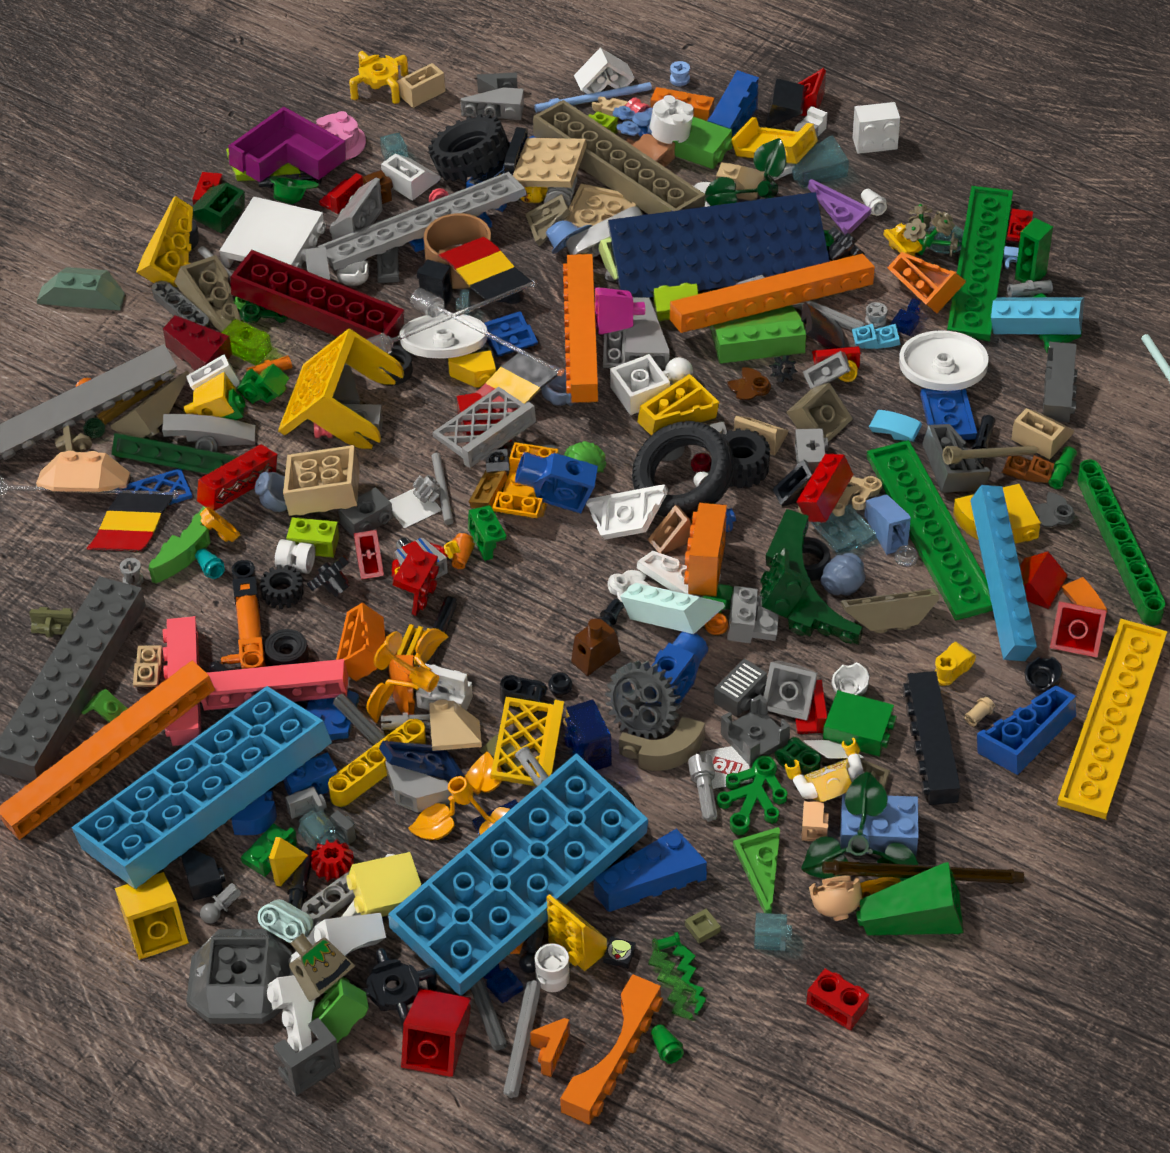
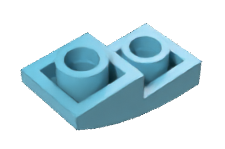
M873 324L852 329L855 345L859 346V348L879 349L901 345L896 324L874 329Z
M877 410L869 427L875 433L891 434L894 440L914 442L922 423L906 415Z

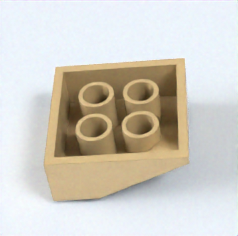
M354 445L287 455L283 495L289 516H301L307 513L327 512L333 509H348L357 506L360 466Z

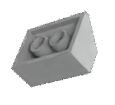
M374 178L361 186L350 197L349 203L340 211L339 217L330 226L332 240L371 226L383 210L379 178Z

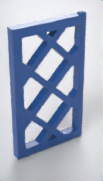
M180 468L129 483L127 488L115 489L117 494L132 488L135 489L133 493L142 491L149 494L173 495L177 489L186 492L185 494L173 496L174 498L169 505L193 498ZM179 476L176 482L167 480L168 477ZM158 482L153 489L144 487L145 484ZM162 484L172 487L168 494L158 491Z

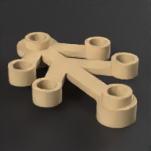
M868 476L864 479L852 477L849 485L853 486L846 487L831 514L834 516L844 515L845 508L851 498L852 507L855 510L865 509L866 500L869 497L878 495L882 489L881 480L874 476Z

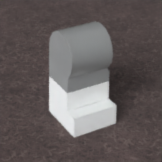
M811 106L807 111V116L801 123L797 124L794 131L799 132L806 123L814 124L818 137L827 127V112Z

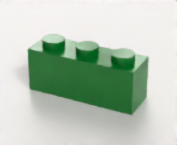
M1034 218L1021 231L1015 280L1022 283L1028 280L1037 282L1047 274L1053 226Z

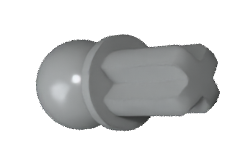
M231 883L217 897L214 895L215 902L205 904L201 908V919L208 924L218 921L221 915L220 911L224 909L227 912V908L241 895L240 889Z

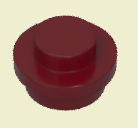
M697 453L691 460L692 470L697 473L710 472L712 464L710 455L707 453Z

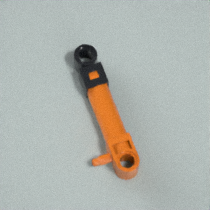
M240 560L232 566L233 591L239 633V654L221 657V663H241V669L266 667L255 566L251 561Z

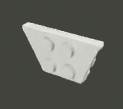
M664 484L589 498L586 505L604 540L644 533L648 530L665 499L668 488Z

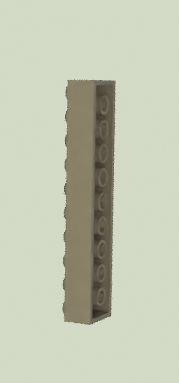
M565 100L533 116V136L536 138L586 139L587 147L579 167L612 190L621 193L625 199L631 203L634 202L637 207L647 214L705 207L706 194Z

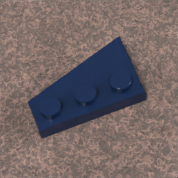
M382 741L379 748L386 761L391 765L449 781L454 777H465L447 750L432 751V745Z

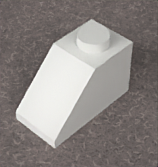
M225 355L186 376L192 390H195L225 372L235 388L240 384L236 372Z

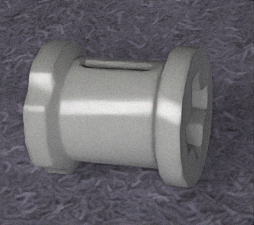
M136 558L123 560L120 564V571L124 574L122 578L123 583L140 587L144 579L140 573L141 564Z

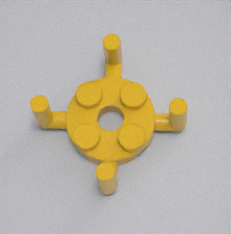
M360 51L358 53L359 75L351 78L349 81L351 99L357 100L359 98L358 84L364 82L370 85L372 89H380L384 85H389L391 87L392 102L394 104L400 103L399 84L396 82L399 77L398 65H400L401 76L409 75L407 56L401 55L392 58L385 55L386 58H380L379 55L369 56L364 51Z

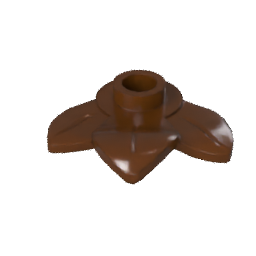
M743 367L742 378L727 381L730 390L737 393L736 398L741 400H750L756 396H763L771 390V383L768 378L752 368Z

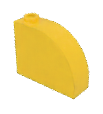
M1020 484L1003 487L1014 543L1037 539L1041 523ZM974 495L955 499L954 518L968 535L978 540L970 502Z

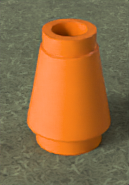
M459 533L452 541L457 542L461 552L453 554L451 565L456 569H464L475 543L472 536Z

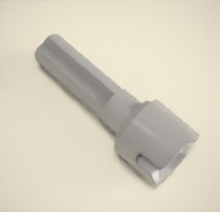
M696 754L688 760L690 777L693 782L697 783L702 817L707 822H711L717 819L711 782L715 777L713 759L711 755L706 754L705 762H702L701 756Z

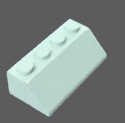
M639 583L629 586L627 591L620 596L631 620L691 634L697 632L725 607L723 602Z

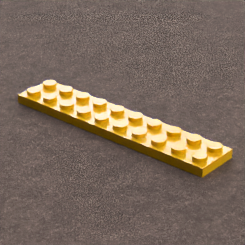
M1120 619L1059 794L1057 806L1106 820L1165 643L1167 631Z

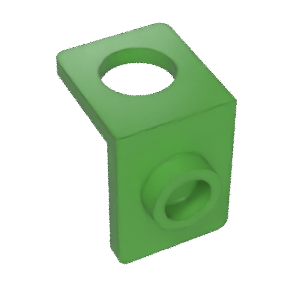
M104 689L91 698L81 713L84 715L94 709L110 723L128 708L107 689Z

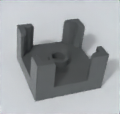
M761 694L751 700L750 712L732 722L731 712L721 716L722 737L749 766H752L758 757L769 756L786 746L790 738V725L782 719L781 727H779L767 714L768 702Z
M319 1018L308 1024V1027L318 1040L300 1052L296 1053L286 1040H282L273 1046L275 1054L285 1065L284 1068L282 1066L278 1067V1073L296 1096L341 1068L337 1040Z

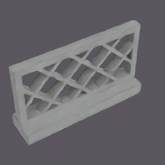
M497 387L433 431V437L461 456L464 464L471 468L536 422L535 406L529 401L524 404L502 388ZM500 396L505 399V402H492V400ZM504 408V413H491V410ZM507 408H518L514 412H507ZM488 409V413H476V411ZM492 419H502L497 424H491ZM463 420H472L471 425H459ZM475 420H488L487 424H475ZM471 431V436H458V432ZM474 431H485L481 435L474 436ZM455 432V436H444L443 434ZM469 442L462 448L458 446V443Z

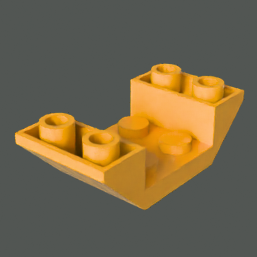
M515 442L509 457L510 472L503 492L498 491L492 509L495 512L532 518L544 517L547 503H543V498L536 497L534 488L515 483V476L524 452L546 458L553 453L559 454V449Z

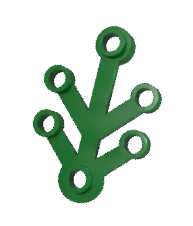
M769 756L758 757L754 761L752 768L728 774L725 785L732 791L721 792L717 796V805L722 809L729 808L732 805V801L746 797L740 812L734 813L730 817V829L736 835H743L748 832L750 828L749 816L757 799L764 810L766 822L776 823L779 820L778 808L773 806L762 787L765 780L773 791L772 800L774 803L784 804L787 801V790L781 787L775 777L777 765ZM754 778L753 783L740 787V782ZM730 780H735V781H737V782L731 783V782H729V781H730Z

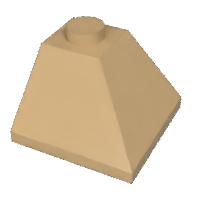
M721 162L716 175V179L720 177L732 178L736 183L735 190L756 189L758 184L765 179L764 172L757 169ZM757 192L736 194L737 198L750 201L757 200L759 195Z
M441 699L429 703L432 751L482 747L480 721L455 701Z

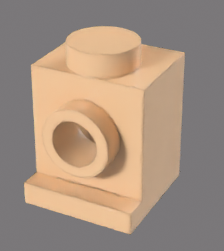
M804 801L802 841H814L817 838L827 836L829 813H824V803Z

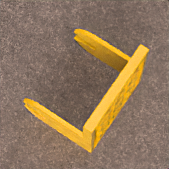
M346 330L303 364L278 432L285 436L309 419L349 445H354L361 449H372L373 445L363 436L380 443L381 435L377 427L332 398L342 370L346 363L377 383L395 385L396 381L385 371L403 378V367L394 357L353 330Z

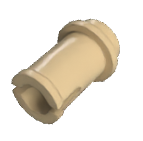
M988 697L977 700V705L964 715L966 722L975 727L987 714L991 715L995 708L994 702Z

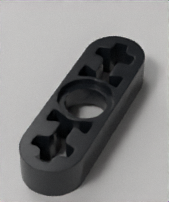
M516 127L505 157V172L514 173L528 138V128Z

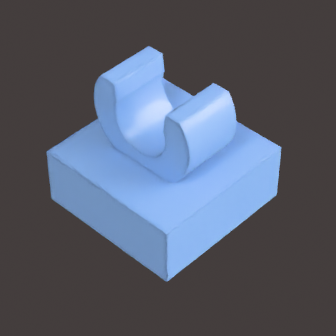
M1005 246L1003 260L1006 261V269H1009L1011 262L1017 263L1019 248Z

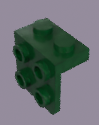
M784 548L780 554L777 553L774 556L770 570L763 573L760 580L762 584L760 596L762 597L763 608L788 618L809 586L810 578L789 569V550Z

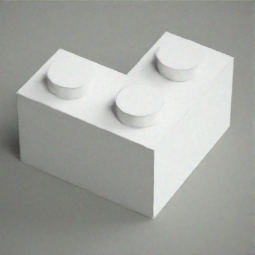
M601 47L574 75L581 91L586 94L601 92L607 85L615 89L627 87L635 79L627 63Z

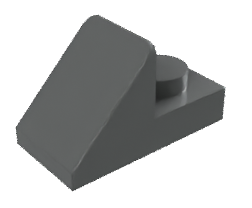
M517 72L477 74L478 93L503 87L518 88Z

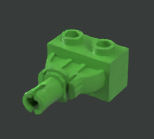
M344 977L340 978L325 991L324 998L312 1011V1021L319 1018L336 1038L337 1043L350 1033L352 1026L359 1019H362L369 1009L366 992L350 984V981Z

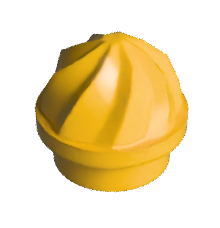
M848 360L851 371L840 376V380L851 382L856 378L858 368L853 361Z

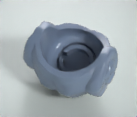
M553 365L550 368L559 372V375L545 385L541 393L547 401H550L555 406L565 404L572 406L576 402L571 403V394L566 392V370Z
M263 472L257 479L255 493L259 495L260 503L266 509L274 512H284L287 510L283 495L285 476L275 472Z
M853 553L836 555L826 564L821 577V584L833 595H850L856 592L865 582L866 578L863 561Z

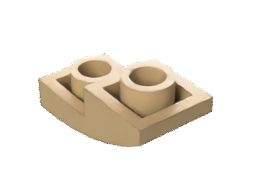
M161 645L138 646L137 662L134 665V687L158 686L163 654Z

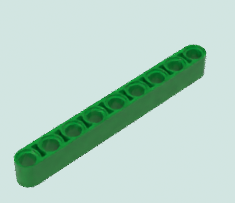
M1084 460L1080 463L1078 486L1142 622L1149 626L1159 625L1163 618L1165 600L1101 466L1095 460Z

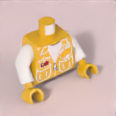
M852 738L853 743L849 746H846L844 741L842 742V747L848 759L812 773L802 775L798 760H794L795 767L790 768L785 764L788 778L793 779V783L804 799L824 802L843 795L847 792L850 784L859 775L864 773L859 755L860 748L855 738Z

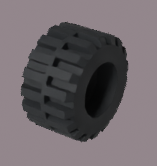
M741 428L736 429V431L729 430L727 434H722L729 443L734 457V473L730 487L737 486V488H742L746 486L750 488L753 484H760V480L764 481L766 474L769 473L770 448L766 438L763 435L759 436V433L756 431L751 432L750 429L741 430Z

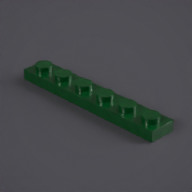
M114 433L111 452L113 456L209 474L239 457L121 433Z

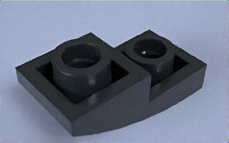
M507 445L501 446L485 457L486 472L509 471Z

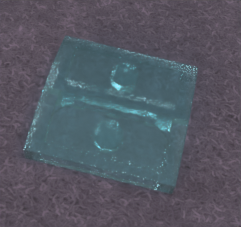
M850 504L846 506L845 514L842 516H835L831 513L826 522H811L836 553L857 549L876 539V533Z

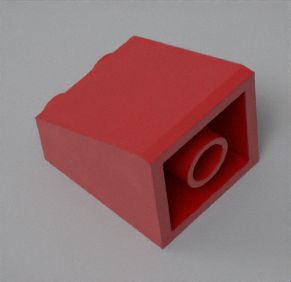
M420 989L403 1023L401 1068L453 1077L470 1021L471 998Z

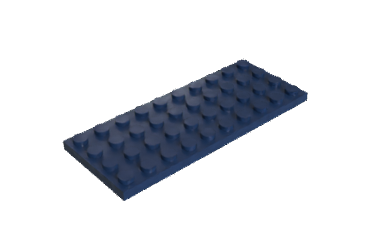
M816 192L610 219L607 222L619 289L630 291L632 297L654 299V288L663 285L670 287L679 286L683 283L697 284L698 293L714 291L734 286L737 282L748 280L752 277L763 275L766 278L830 262Z

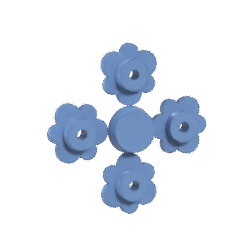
M627 106L614 108L613 116L619 117L622 120L629 119L633 121H625L622 124H618L617 129L621 130L622 134L635 136L641 130L638 126L648 125L647 132L652 134L649 126L653 108H647L645 111L635 113Z

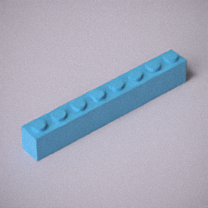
M981 485L970 502L1003 660L1026 661L1037 645L1003 487Z

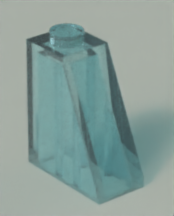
M832 135L812 147L795 164V168L792 169L793 178L804 188L808 187L810 179L824 183L847 177L849 160Z

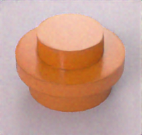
M717 613L705 624V629L710 634L720 635L728 630L729 623L722 613Z

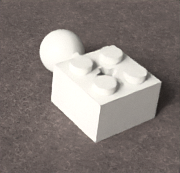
M650 354L610 368V387L628 413L633 415L639 412L642 404L670 387V383L675 384L688 374L693 376V367L687 359L678 357L670 360L665 370L662 371Z

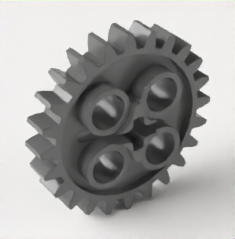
M640 660L617 669V673L611 675L613 681L607 684V687L611 690L605 693L607 697L611 698L606 705L613 708L608 714L616 715L613 723L621 722V731L628 728V734L633 735L636 733V736L641 738L645 736V739L658 738L668 732L669 728L676 724L674 720L679 717V714L675 711L681 708L680 704L675 703V700L681 698V696L673 692L678 686L670 685L673 678L669 677L666 679L664 677L666 670L658 672V664L650 667L649 661L641 664ZM652 687L656 690L657 695L653 692Z

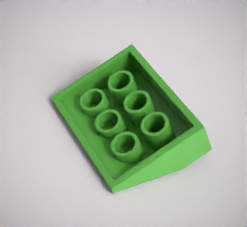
M793 305L710 326L719 364L805 353L806 332L801 317Z

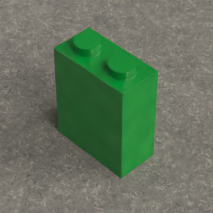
M837 690L824 725L823 740L841 744L844 741L849 746L853 743L852 738H855L860 752L880 757L882 749L887 748L889 744V729L893 730L896 724L897 716L893 715L894 705Z

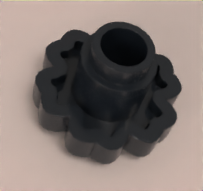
M835 226L828 232L836 239L830 245V250L828 251V256L833 260L846 258L851 254L858 255L863 253L865 255L855 245L857 240L849 233L844 235Z
M343 555L332 564L329 562L323 564L317 569L319 574L307 583L308 587L314 591L323 585L328 593H332L334 597L341 594L350 586L347 583L348 579L341 571L349 564L348 559Z

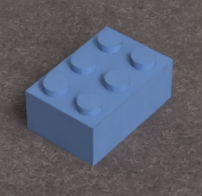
M846 794L842 795L841 849L848 847L849 840L855 834H858L862 814L853 815L848 812L845 805ZM888 796L887 806L881 814L866 816L863 834L870 839V848L885 853L889 844L901 843L907 846L916 856L918 845V797Z

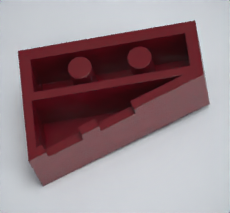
M176 315L163 328L166 347L182 361L186 360L194 371L222 355H225L227 359L232 356L230 337L228 335Z

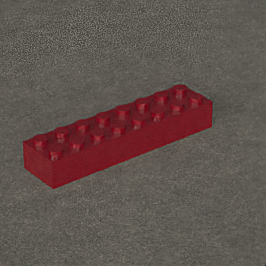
M252 249L230 276L231 295L337 337L346 330L351 329L378 348L392 345L404 326V309Z

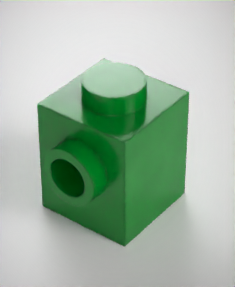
M274 364L261 371L255 381L266 392L265 396L261 399L269 403L276 397H280L287 389L285 385L289 377Z

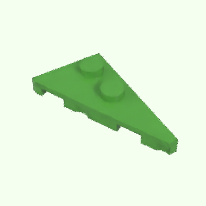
M779 827L733 841L734 850L765 916L772 914L780 838Z

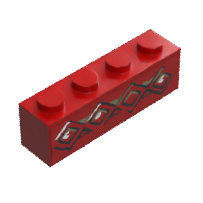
M260 444L198 479L197 502L216 511L255 488L256 481L261 473H276L278 454Z

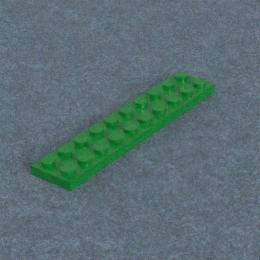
M971 186L957 274L966 283L952 298L947 331L962 333L978 340L990 341L993 300L997 298L1013 190Z
M907 440L868 450L866 457L877 478L881 480L886 494L911 517L909 537L954 620L957 621L993 611L987 579L910 441Z

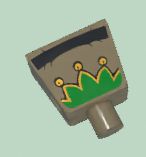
M302 933L290 943L300 956L292 961L289 966L309 1002L323 994L355 967L345 955L324 937L312 945Z

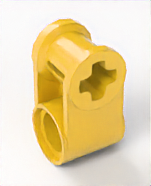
M958 642L952 643L935 660V671L937 672L939 685L949 686L959 676L967 672L974 664L976 655Z

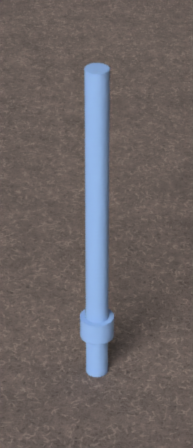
M648 82L561 100L558 98L550 99L549 102L535 104V111H544L562 100L571 105L598 101V97L608 99L652 90V86Z

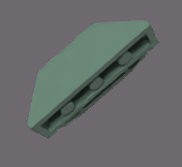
M66 267L41 287L37 304L121 310L125 292L108 270Z

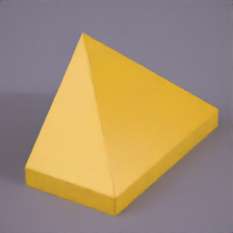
M280 837L275 838L269 860L275 885L281 887L308 855Z

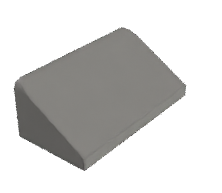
M840 351L803 371V374L810 389H812L813 387L829 383L851 370L845 352Z

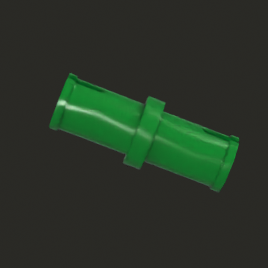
M1064 447L1060 459L1055 462L1054 472L1049 480V485L1052 488L1061 489L1067 475L1071 473L1072 463L1077 455V451L1074 448Z

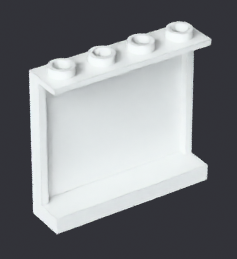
M253 197L220 249L221 263L225 267L230 268L234 260L243 261L252 249L301 269L302 264L306 261L304 249L314 248L320 234H323L325 231L326 223L323 220V212Z

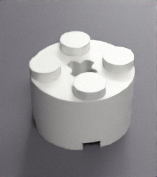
M667 95L664 99L656 102L653 106L649 126L652 136L658 141L672 144V141L678 140V143L686 141L690 135L693 106L675 99L671 95Z

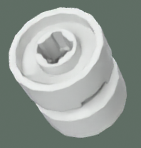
M281 539L275 553L276 569L278 565H281V569L288 565L289 570L294 567L296 572L309 574L315 559L314 544L301 542L296 545L295 541Z
M551 943L540 947L535 955L536 981L541 984V989L547 992H558L569 983L568 952L559 944Z

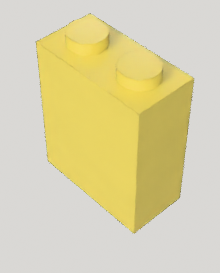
M410 852L352 864L349 875L346 877L348 888L353 890L355 895V909L361 915L381 913L382 917L388 916V913L421 886Z

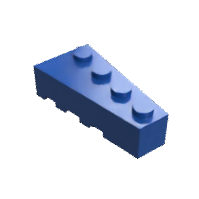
M1058 686L1052 687L1031 700V704L1027 707H1019L1014 710L1013 715L1004 721L1000 719L993 723V727L985 731L983 729L978 732L977 753L1018 775L1076 717V696Z

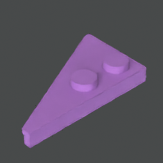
M813 179L809 180L808 189L811 192H816L819 203L845 235L852 233L871 214L870 207Z

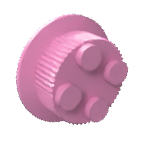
M340 111L317 119L316 125L346 141V160L356 157L364 150L366 145L365 134L358 128L357 121L347 115L346 112Z

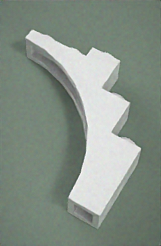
M381 913L324 919L314 926L315 942L324 937L343 955L359 948L376 945L386 938ZM297 951L291 955V962L300 956ZM294 975L277 977L268 984L267 997L272 1003L273 1010L283 1009L282 1022L287 1028V1042L298 1053L312 1044L311 1030L308 1024L312 1021V1011L316 998L309 1002Z

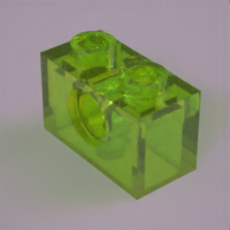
M236 318L221 332L230 337L232 354L255 366L272 351L269 334Z

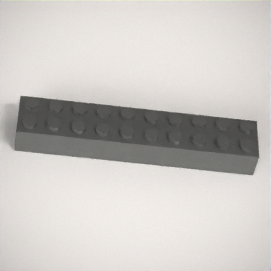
M99 576L0 736V773L32 782L44 771L48 770L80 717L81 711L89 702L146 605L141 587Z

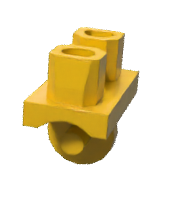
M901 223L893 229L884 230L883 235L888 239L889 246L892 249L898 250L899 253L903 252L915 257V253L922 250V245L918 240L912 242L904 237V232L907 230L905 228L906 224L903 225Z

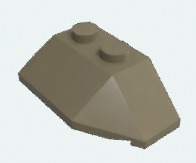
M934 588L842 600L841 606L849 615L870 631L884 633L892 628L907 630L911 626L918 625L938 602L939 594Z

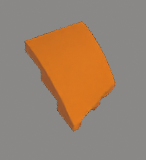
M395 654L399 659L413 668L415 667L414 655ZM392 659L388 665L389 679L412 683V680L409 678L411 671ZM394 685L392 695L401 714L403 715V713L408 712V715H414V688Z

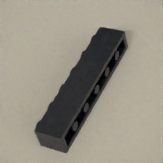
M937 672L907 673V682L903 683L902 690L903 697L908 698L906 703L907 717L912 718L910 733L911 736L916 738V741H914L915 756L920 758V761H918L919 776L923 775L924 779L921 782L923 796L927 795L929 805L958 803L960 784Z

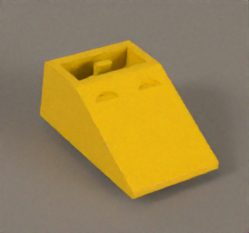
M549 894L547 896L548 941L550 944H559L564 947L568 952L569 962L574 966L578 965L582 970L586 971L604 956L607 949V938L572 908Z

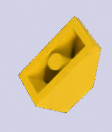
M491 350L448 358L449 375L475 388L482 387L496 372Z

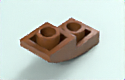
M1035 455L1032 460L1022 456H1008L1001 473L1022 480L1048 483L1054 463Z

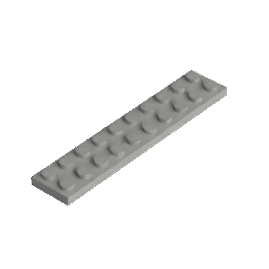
M507 172L324 243L318 247H326L329 265L334 271L341 270L350 264L365 261L373 255L383 254L391 248L403 246L406 242L423 238L428 225L441 216L454 213L479 216L485 211L497 209L503 204L519 200L521 197L526 196V190Z

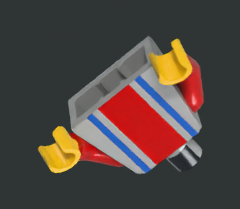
M401 538L396 543L397 550L394 552L395 560L392 562L391 576L394 579L412 546L438 556L437 566L440 568L436 579L448 573L447 558H453V554L460 553L461 550L456 541H450L444 546L429 543L424 538H419L411 543L407 538Z

